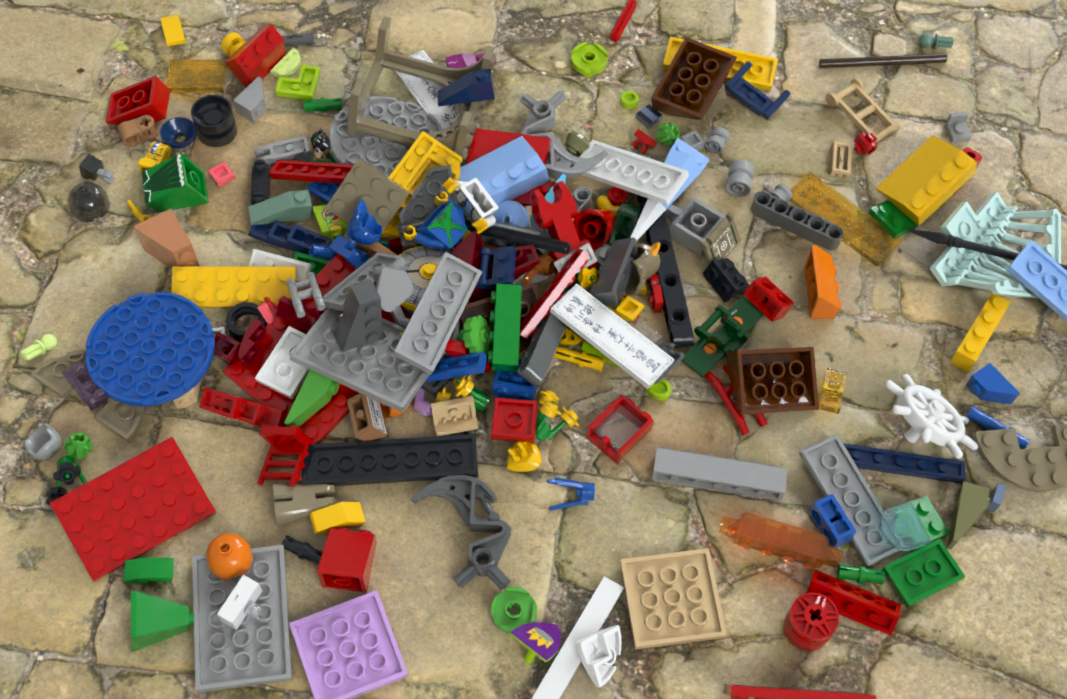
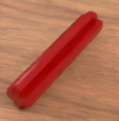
M636 0L627 1L610 33L609 38L611 41H619L637 7Z

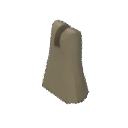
M272 484L277 526L308 517L313 511L337 504L336 499L333 498L335 495L334 485L315 484L291 487L289 484Z

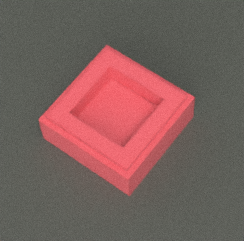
M225 161L208 170L210 177L218 187L235 179L234 173Z
M265 301L257 308L267 324H271L275 320L277 310Z

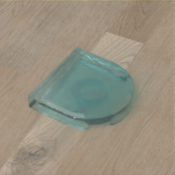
M912 502L889 508L880 518L878 529L882 539L887 544L890 543L901 551L927 546L932 542Z

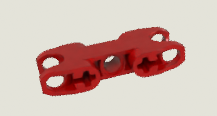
M563 181L553 184V204L547 202L539 189L529 193L532 215L540 230L547 228L552 239L569 242L571 246L569 253L586 243H589L591 246L588 239L583 238L579 240L572 218L578 216V208L574 197ZM553 251L548 253V256H551L555 261L566 255ZM596 262L586 268L589 270L596 268ZM555 267V271H554V272H555L556 275H558V271H557V269H556V267Z

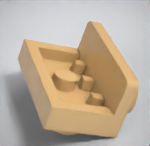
M473 395L430 404L436 436H446L479 428Z

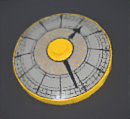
M419 246L398 255L402 256L406 262L400 270L407 272L413 284L411 296L400 305L408 310L415 311L444 253L448 252L455 256L452 251Z

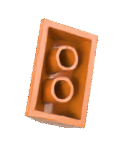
M812 245L804 266L810 319H835L837 312L841 310V300L837 298L839 284L838 281H835L836 264H833L831 255L818 246Z

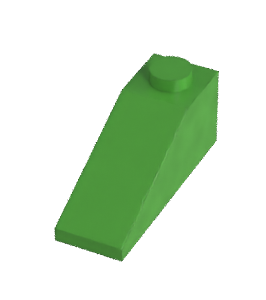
M309 370L284 422L286 427L290 425L301 426L331 400L332 396L338 392L339 383Z

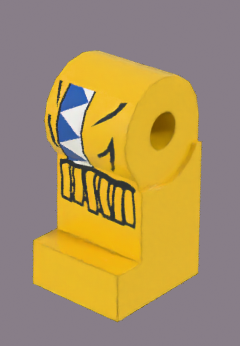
M153 142L145 158H141L137 163L141 174L143 171L168 160L171 156V147L159 142Z

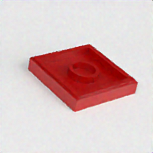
M495 398L491 440L534 443L538 401Z

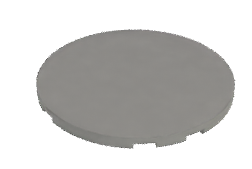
M371 97L363 116L417 132H436L442 130L438 121L431 114L423 111L422 107L410 101L406 103L396 100L397 98ZM350 106L341 110L333 119L329 129V148L336 163L354 165L360 157L389 177L411 147L357 132L355 137L348 136Z

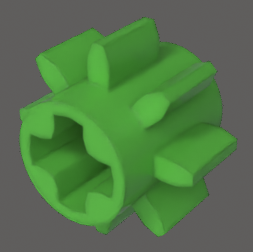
M671 122L659 125V130L656 131L657 141L660 144L664 143L665 147L673 145L680 136L678 127L671 125Z
M74 433L69 436V440H65L64 450H67V456L81 460L88 457V452H93V442H90V437L84 433Z

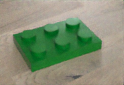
M940 538L882 568L906 608L950 587L966 577Z

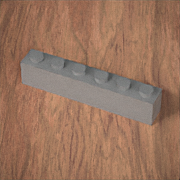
M662 447L656 449L652 480L781 501L785 494L787 469L781 468L779 465L767 466L755 461L743 462L735 458L724 459L712 454L700 455L688 450L681 452L669 447Z

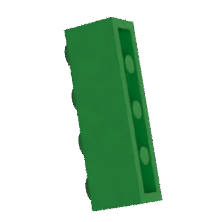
M496 284V290L491 291V303H495L494 310L490 311V323H494L493 330L489 331V343H493L492 350L488 351V363H492L491 370L517 372L522 285Z

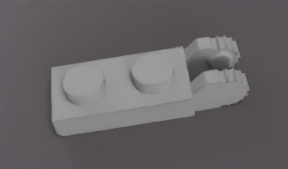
M301 136L261 146L254 150V154L259 157L257 160H264L270 166L272 163H276L277 160L299 158V154H303L304 149H306V153H310L306 136Z

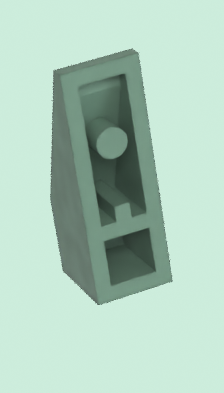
M309 190L289 191L248 207L251 225L274 223L275 220L279 222L310 220L312 211Z

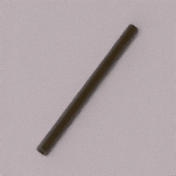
M947 54L820 59L819 68L946 63Z

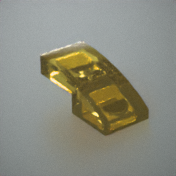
M826 368L819 399L820 410L839 414L846 386V372Z

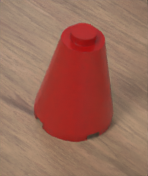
M587 209L580 212L573 220L579 240L583 238L588 239L593 250L604 246L612 234L617 217L610 209Z

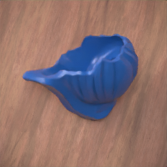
M360 200L352 218L348 222L346 235L355 242L371 245L379 241L382 234V226L368 213L365 202Z

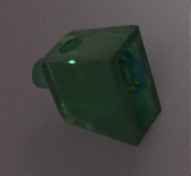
M622 202L616 213L609 244L616 240L631 237L640 217L642 207ZM626 230L627 232L624 235L620 231Z

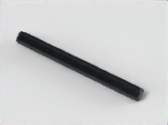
M467 219L465 224L470 232L477 231L469 219ZM495 225L480 233L481 235L523 245H534L536 248L562 254H568L571 249L569 242Z

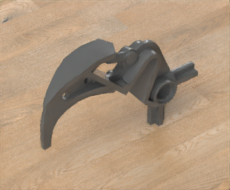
M466 475L442 477L417 492L411 498L414 504L428 496L443 497L452 502L459 510L466 526H470V532H499L469 544V565L458 573L453 580L458 587L463 588L477 575L480 577L488 576L500 590L505 589L511 581L497 565L510 539L511 530L506 522L500 520L499 514L494 512L490 503L485 499L486 497L491 503L497 501L495 493L484 482ZM476 498L481 499L483 502V507L488 514L485 519L480 518L475 513ZM484 558L488 560V563L481 565L477 561Z

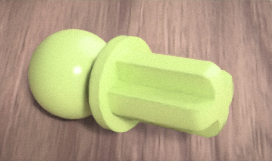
M52 334L43 335L40 341H33L32 345L21 351L23 359L31 360L38 355L46 354V350H52L57 346V339Z

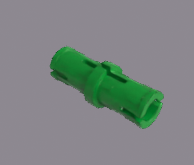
M321 97L316 100H303L304 112L321 111L325 113L330 110H343L342 98L325 99V97Z
M838 564L837 573H839L837 574V579L855 580L861 584L863 582L884 584V570L868 569L863 565L853 567Z

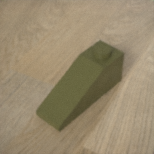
M963 481L957 489L947 544L948 549H952L981 514L989 509L991 504V497H988L989 488Z

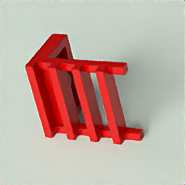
M278 425L261 427L259 435L271 445L257 484L263 486L265 480H290L289 485L295 487L296 482L301 479L299 475L300 470L305 467L303 463L304 458L309 455L307 452L308 446L312 445L313 441L302 432L300 427L290 425L289 427H280ZM273 456L298 457L297 461L272 460ZM292 468L294 469L293 473L268 472V469Z

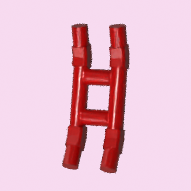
M725 364L723 370L728 375L727 364ZM708 372L705 375L706 380L722 399L732 415L736 426H738L741 435L750 433L743 415L740 414L738 404H734L729 394L734 393L732 385L723 387L722 382L711 372ZM764 413L753 414L760 427L768 424Z

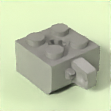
M693 199L685 209H680L671 204L666 210V216L672 220L669 230L671 238L700 256L704 254L700 244L706 241V237L723 218H726V216L698 199Z

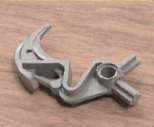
M558 91L548 101H537L528 93L523 94L520 102L531 111L521 134L551 138V160L546 159L545 163L549 177L559 179L562 174L566 175V179L577 177L595 167L608 155V152L603 150L592 158H579L565 149L559 138H555L554 132L543 133L556 127L555 109L567 99L563 91Z

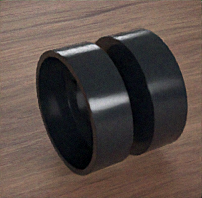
M207 95L201 97L193 104L191 117L197 136L204 145L222 147L234 140L237 135V125L232 106L226 98L219 95Z

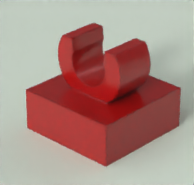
M638 129L634 134L638 139L633 142L632 146L636 149L639 144H643L640 152L645 154L648 146L654 149L658 143Z

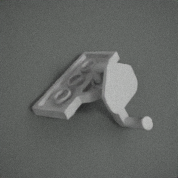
M376 253L323 296L326 308L344 312L343 304L350 286L371 279L381 297V309L390 312L396 324L406 328L410 319L405 317L400 304L411 296L413 284L407 272L400 270L406 264L402 256Z

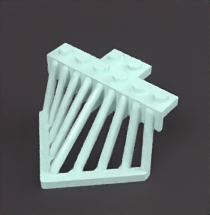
M993 192L975 213L967 201L961 202L940 227L944 234L948 236L953 235L966 241L1015 253L1020 252L1003 245L1000 240L1024 247L1031 240L1006 233L1004 229L1046 233L1048 235V245L1033 242L1057 263L1061 264V214L1057 209L1016 212L1018 209L1016 205L1007 207L998 192ZM1049 218V225L1011 222L1010 220ZM947 246L929 268L942 287L961 285L989 290L995 295L1040 299L1006 270L1011 263L1001 257L965 248Z

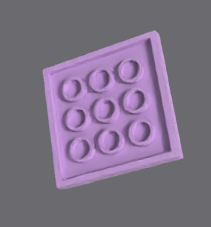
M377 590L289 623L314 699H353L409 677Z

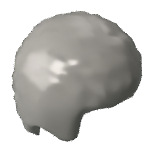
M45 423L25 441L24 445L28 454L33 458L48 460L60 450L62 441L59 433L52 426Z

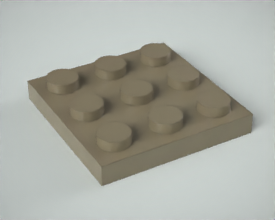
M359 157L325 208L348 223L359 201L363 200L368 213L382 226L383 232L410 192Z

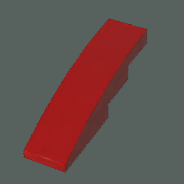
M204 387L199 408L262 427H271L272 425L283 427L287 414L285 410L208 387Z

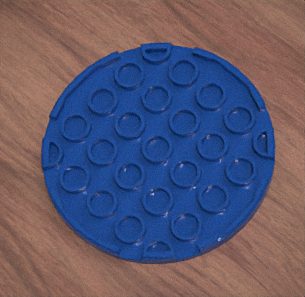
M168 292L141 293L128 297V300L118 305H113L105 311L96 321L88 335L85 362L93 382L109 398L122 404L139 407L164 404L189 392L201 381L208 371L215 351L213 329L202 309L189 299Z

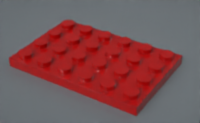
M173 436L50 503L93 582L122 567L126 560L136 559L216 513Z

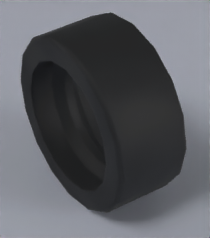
M243 302L232 307L227 313L226 325L229 334L234 340L241 343L246 331L237 330L234 325L236 320L243 315H255L265 327L267 326V322L257 308L259 305L252 302Z

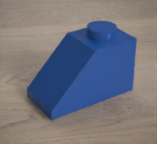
M991 363L974 373L966 384L970 392L983 401L1010 405L1020 394Z

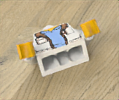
M450 177L442 184L449 194L454 190L459 192L458 205L464 210V214L477 229L478 234L495 224L496 220L493 214L499 207L477 178L466 182L454 181Z

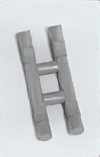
M308 272L306 274L307 279L297 283L292 278L286 281L296 315L299 318L305 316L301 302L303 299L313 296L318 310L321 311L326 308L314 272Z

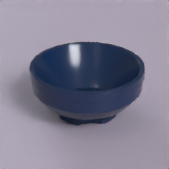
M175 117L162 125L160 136L166 145H169L171 148L180 149L189 146L195 140L196 129L194 123L188 118ZM178 136L186 137L183 142L175 141Z

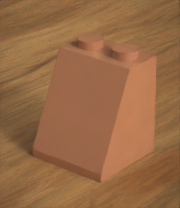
M172 209L134 225L144 251L170 268L200 266L192 243Z

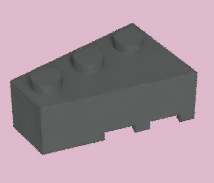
M372 280L351 285L343 304L344 312L338 318V328L333 331V335L342 352L382 339L381 297Z

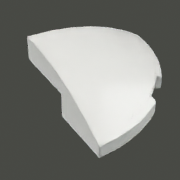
M619 625L603 629L575 642L581 662L596 687H602L616 670V666L612 665L616 661V655L621 654L622 643Z

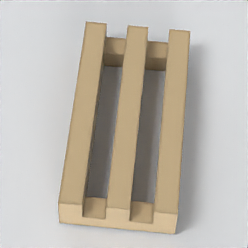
M833 141L830 176L838 174V177L846 175V178H850L852 143ZM837 146L840 147L838 169H836ZM844 147L847 148L846 170L843 169Z

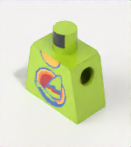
M327 204L313 206L315 221L321 235L332 239L331 242L338 235L343 237L347 231L348 223L326 209Z

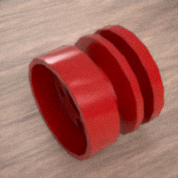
M810 592L802 594L794 601L784 619L783 629L786 638L793 646L800 650L814 651L822 648L827 644L839 625L837 607L830 598L820 593ZM812 616L816 617L814 621L810 619Z

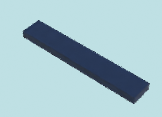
M843 443L859 469L959 484L965 481V461Z

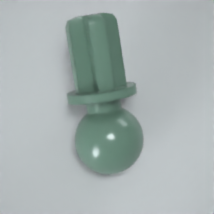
M924 33L919 37V44L924 48H928L931 45H934V49L937 47L952 48L953 38L939 36V34L933 37L929 33Z

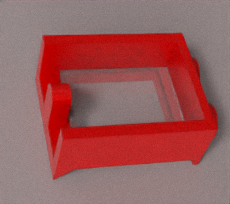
M621 394L587 427L586 439L618 464L652 430L654 420L647 412L640 410L631 399Z

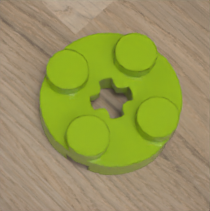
M588 42L581 43L572 51V67L587 78L599 74L607 67V51L597 43H594V45H588Z

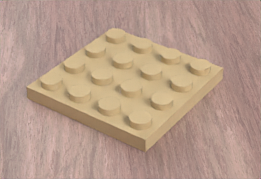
M709 548L620 559L635 650L726 638L727 633Z

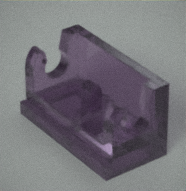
M80 362L67 371H63L62 374L92 411L108 400L109 397L104 394L105 390L103 388L98 389L89 375L87 367H83L84 365Z

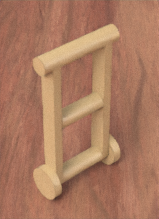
M858 77L853 78L851 84L839 92H830L826 95L827 103L831 107L838 106L862 133H873L861 119L874 112L888 126L876 135L874 134L878 139L876 143L901 128L900 123H894L863 90V82ZM853 91L867 105L866 108L856 114L842 100L843 97Z

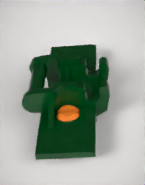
M744 296L729 310L718 305L715 308V312L701 326H697L694 329V333L700 339L684 354L685 357L681 361L703 378L720 360L726 357L727 352L739 350L751 337V333L748 331L764 314ZM721 317L720 322L724 326L718 332L714 331L710 334L707 330Z

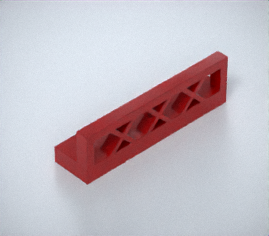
M814 569L806 593H820L830 598L836 605L839 615L891 636L900 617L901 604Z

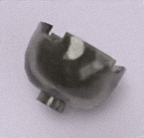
M93 182L77 184L72 188L68 196L70 212L77 220L82 222H93L95 218L99 216L102 218L109 211L110 201L107 193L100 185Z

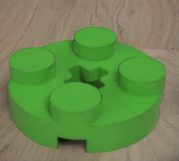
M509 587L504 589L499 595L497 594L491 605V616L494 625L501 631L510 634L519 626L535 622L537 605L530 596V593L519 587ZM513 605L517 606V610L520 611L515 616H512L507 611L512 609Z

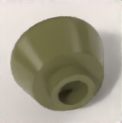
M572 131L567 134L566 150L574 156L576 154L581 155L590 147V142L581 134Z

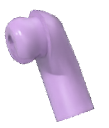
M419 389L414 396V409L421 415L430 417L432 416L431 405L425 401V391Z

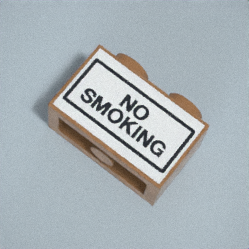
M361 393L347 400L356 438L362 441L380 440L387 436L380 402Z

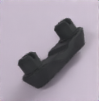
M261 159L256 160L252 168L251 205L269 199L270 168Z

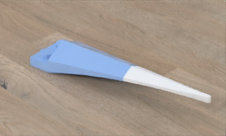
M678 138L666 155L664 163L687 170L689 177L669 205L647 199L631 237L636 238L637 241L701 174L710 159Z

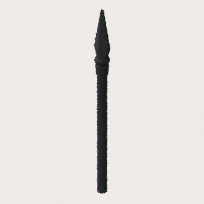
M908 230V232L937 244H946L948 247L965 248L1009 260H1014L1019 254L966 241L953 235L948 236L941 232ZM1060 264L1067 271V265Z

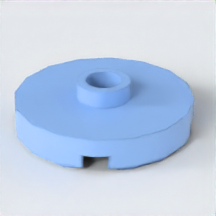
M507 200L498 205L499 209L493 214L496 222L528 228V212L521 203Z

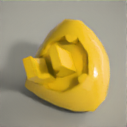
M515 442L507 450L509 453L506 465L507 470L530 472L538 469L542 464L541 453L534 443Z

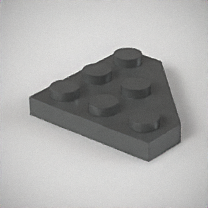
M450 165L431 168L428 171L423 182L417 187L405 208L399 213L403 232L408 235L412 234L411 231L407 230L409 225L413 226L417 233L419 232L418 228L438 207L434 199L435 196L442 199L440 197L442 191L448 194V200L451 199L458 204L456 191L454 190L449 194L447 189L442 186L450 177L453 179Z

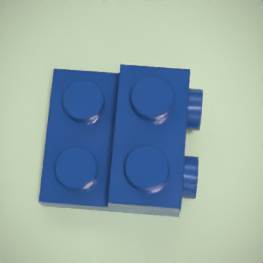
M338 235L329 245V248L336 255L339 254L355 269H358L369 258V255L362 249L358 250L356 248L357 243L350 237L345 239Z
M518 359V368L522 362V359ZM496 370L491 395H495L497 398L534 401L537 386L532 385L517 372Z

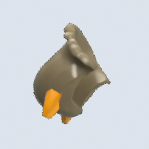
M659 242L652 246L637 244L638 257L637 260L632 261L634 268L625 289L627 294L637 295L640 293L641 289L644 288L646 280L658 271L661 262L658 254L660 249Z

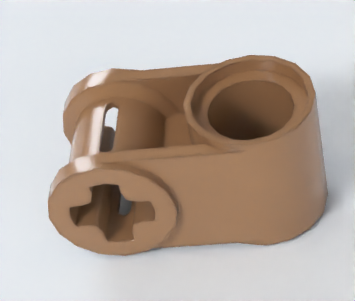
M143 115L121 123L118 126V130L123 144L127 147H133L145 141L155 139L159 131L154 125V119L150 115Z

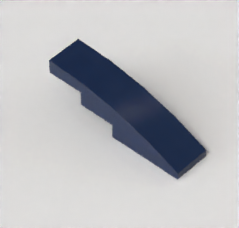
M276 220L270 224L252 225L249 230V236L305 254H309L311 244L327 246L332 240L294 224L291 227Z

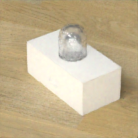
M243 575L217 613L220 621L237 630L246 615L252 618L260 617L263 609L259 604L255 603L262 592L259 583Z

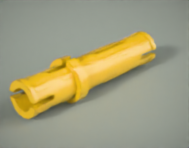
M561 346L557 347V352L553 356L560 360L578 364L581 368L585 366L602 372L605 364V359L588 355V352L583 351L581 353Z

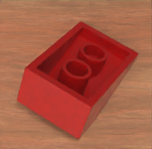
M157 76L111 93L106 123L108 125H118L143 115H150L154 119V123L165 119L170 89Z

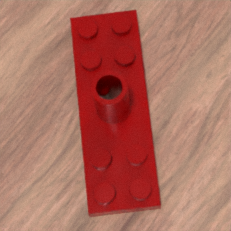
M725 684L724 694L731 696L730 699H748L749 697H754V699H876V695L866 693Z

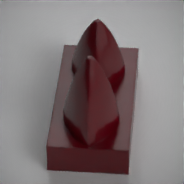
M282 296L278 302L276 316L308 332L319 319L320 313L317 308L303 306L305 316L299 318L296 315L292 300Z

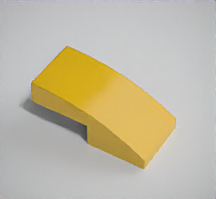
M178 14L160 18L168 47L186 43Z
M622 296L619 306L616 309H609L623 320L633 322L645 306L630 296L626 298Z

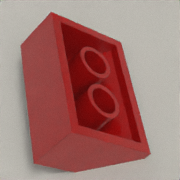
M272 24L263 26L233 53L225 63L244 87L247 88L258 76L264 79L270 73V70L286 55L284 39Z

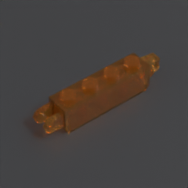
M747 512L742 514L740 519L723 517L719 527V532L733 538V543L738 544L740 548L755 549L763 555H775L787 562H799L811 569H820L822 564L835 568L844 557L843 552L839 548L836 549L835 547L828 546L829 540L826 535Z

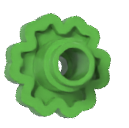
M481 315L467 318L463 325L464 330L457 334L456 341L464 342L466 348H469L470 354L484 352L488 356V351L492 350L493 347L492 343H489L491 327L487 326L486 319Z

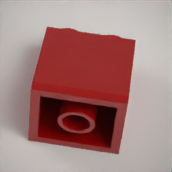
M345 527L330 528L317 569L322 587L367 593L377 543L375 534L368 530L356 532L350 531Z

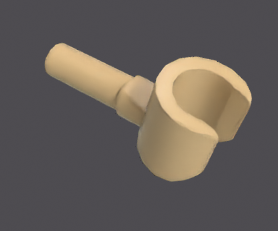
M327 148L324 152L320 150L314 152V159L326 161V154L331 152L330 149Z

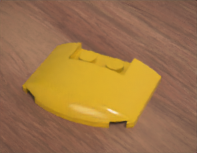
M422 131L389 176L390 179L410 192L400 206L402 209L405 208L410 197L423 182L431 168L450 165L453 180L456 181L460 177L462 157L424 131Z

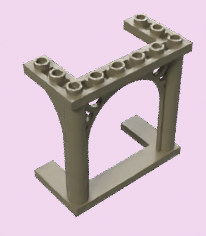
M384 16L378 30L376 57L365 83L357 80L351 92L347 135L355 137L356 133L360 132L411 147L422 132L363 117L383 68L433 81L446 87L472 71L486 70L494 67L496 56L493 55L495 47L487 45L484 56L477 63L464 68H449L388 51L391 18ZM486 100L469 102L468 106L464 103L459 104V117L451 126L440 131L425 133L460 155L463 160H466L469 151L467 147L471 146L473 140L471 133H475L478 122L475 121L476 119L480 120L482 113L480 106L484 107Z

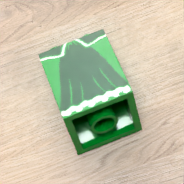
M182 153L142 172V185L145 193L144 201L148 207H151L158 213L169 209L176 210L209 203L204 171Z

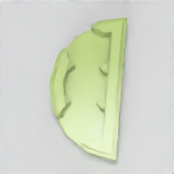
M293 47L270 70L271 75L275 77H288L296 73L301 66L299 52Z

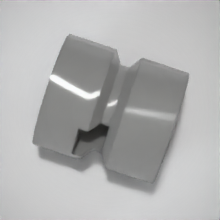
M735 160L730 163L729 177L726 183V190L729 194L741 197L751 192L755 169L751 162Z

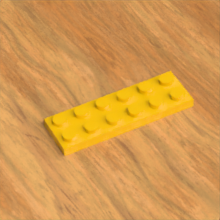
M670 37L662 69H668L684 39ZM705 44L737 57L724 82H728L749 61L752 67L742 79H745L755 88L771 91L778 58Z
M172 267L171 293L189 299L199 308H232L243 302L261 305L265 302V297H268L273 303L278 305L279 299L282 296L291 299L286 281L292 278L296 283L297 268Z

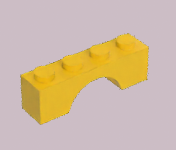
M991 293L951 359V364L969 373L1011 301Z

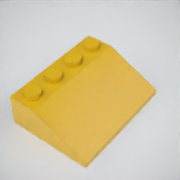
M932 135L880 183L876 190L920 226L976 173L977 162L959 148Z

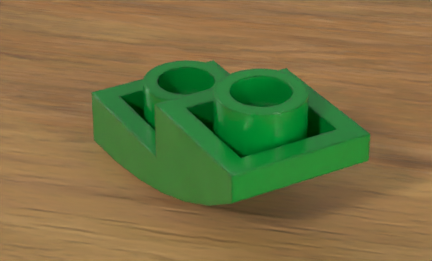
M155 557L126 560L124 563L123 583L147 585L148 581L171 583L173 580L174 558Z

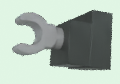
M88 154L79 165L81 177L87 180L90 178L95 181L99 176L103 181L111 184L115 179L112 177L114 173L110 170H105L102 161L91 154Z

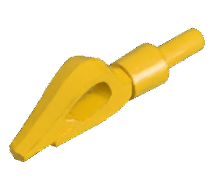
M131 200L126 202L131 208V213L139 222L151 218L150 215H143L139 207H135Z

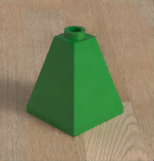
M131 591V652L189 630V626L194 625V612L189 611L188 606L137 591Z

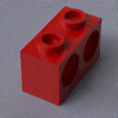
M766 276L753 280L743 294L771 322L784 318L794 305V302Z

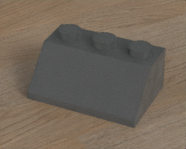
M631 237L613 241L611 248L608 247L606 250L605 264L600 266L598 282L594 283L591 289V295L606 307L616 309L621 302L634 268L632 261L637 260L638 257L636 238Z

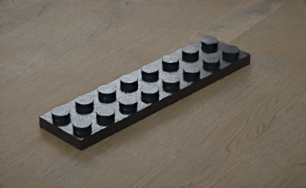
M476 434L312 444L308 446L307 452L309 455L304 458L303 463L305 467L302 469V485L329 484L347 486L439 480L442 477L452 475L478 477Z

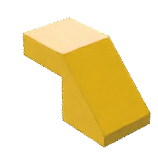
M340 502L309 514L315 534H329L330 528L361 526L366 522L360 502Z

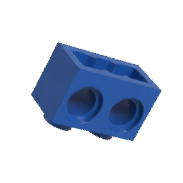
M831 494L813 503L809 514L830 548L833 550L850 542L857 531L835 496Z

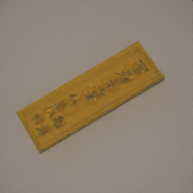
M811 172L791 189L793 196L789 201L792 204L840 226L844 232L842 241L876 267L902 242L900 237L893 239L878 221Z

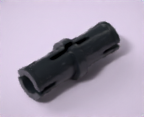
M289 535L285 536L281 544L284 545L285 550L298 555V558L301 560L306 559L319 566L322 551L311 547V544L308 542L303 543Z

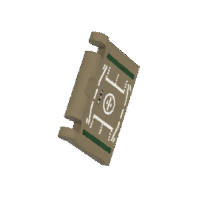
M728 212L726 218H723L706 237V241L700 244L708 264L712 260L726 258L741 241L734 221V215Z

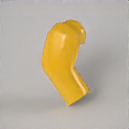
M604 195L597 198L596 204L599 209H610L616 216L622 215V206H612Z

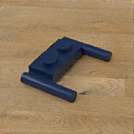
M747 61L724 87L726 90L731 91V95L757 115L760 116L762 114L763 118L768 120L791 94L788 90H784L773 102L745 79H742L752 67V64Z

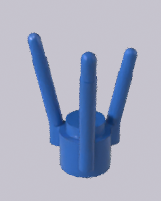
M558 477L554 480L547 479V483L576 488V497L580 498L577 501L550 506V511L577 505H588V500L594 501L595 483L578 482Z

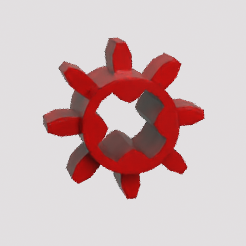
M863 132L854 139L855 147L853 149L858 155L865 154L868 156L877 149L876 141L878 139L873 133L866 134Z

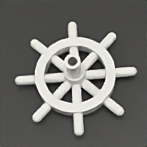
M908 374L902 375L901 378L906 385L904 390L890 380L885 382V387L898 396V405L892 408L893 413L903 415L912 426L904 434L909 442L916 443L921 437L923 443L931 441L937 445L948 447L957 459L963 456L962 451L957 445L959 441L971 450L978 449V444L965 435V425L969 423V419L965 416H960L956 409L941 396L939 389L931 390L925 386L916 385Z

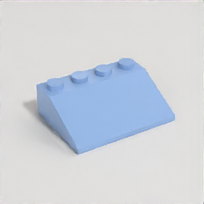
M523 136L460 167L461 173L458 181L469 182L477 178L497 206L504 201H511L549 181L547 168Z

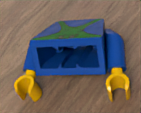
M442 191L440 193L442 199L438 196H435L434 199L438 207L418 228L419 232L417 233L415 228L409 225L407 230L411 231L412 234L408 235L403 232V237L406 240H413L415 238L416 242L436 250L455 248L463 241L461 237L468 230L465 224L464 210L451 199L448 200V194Z

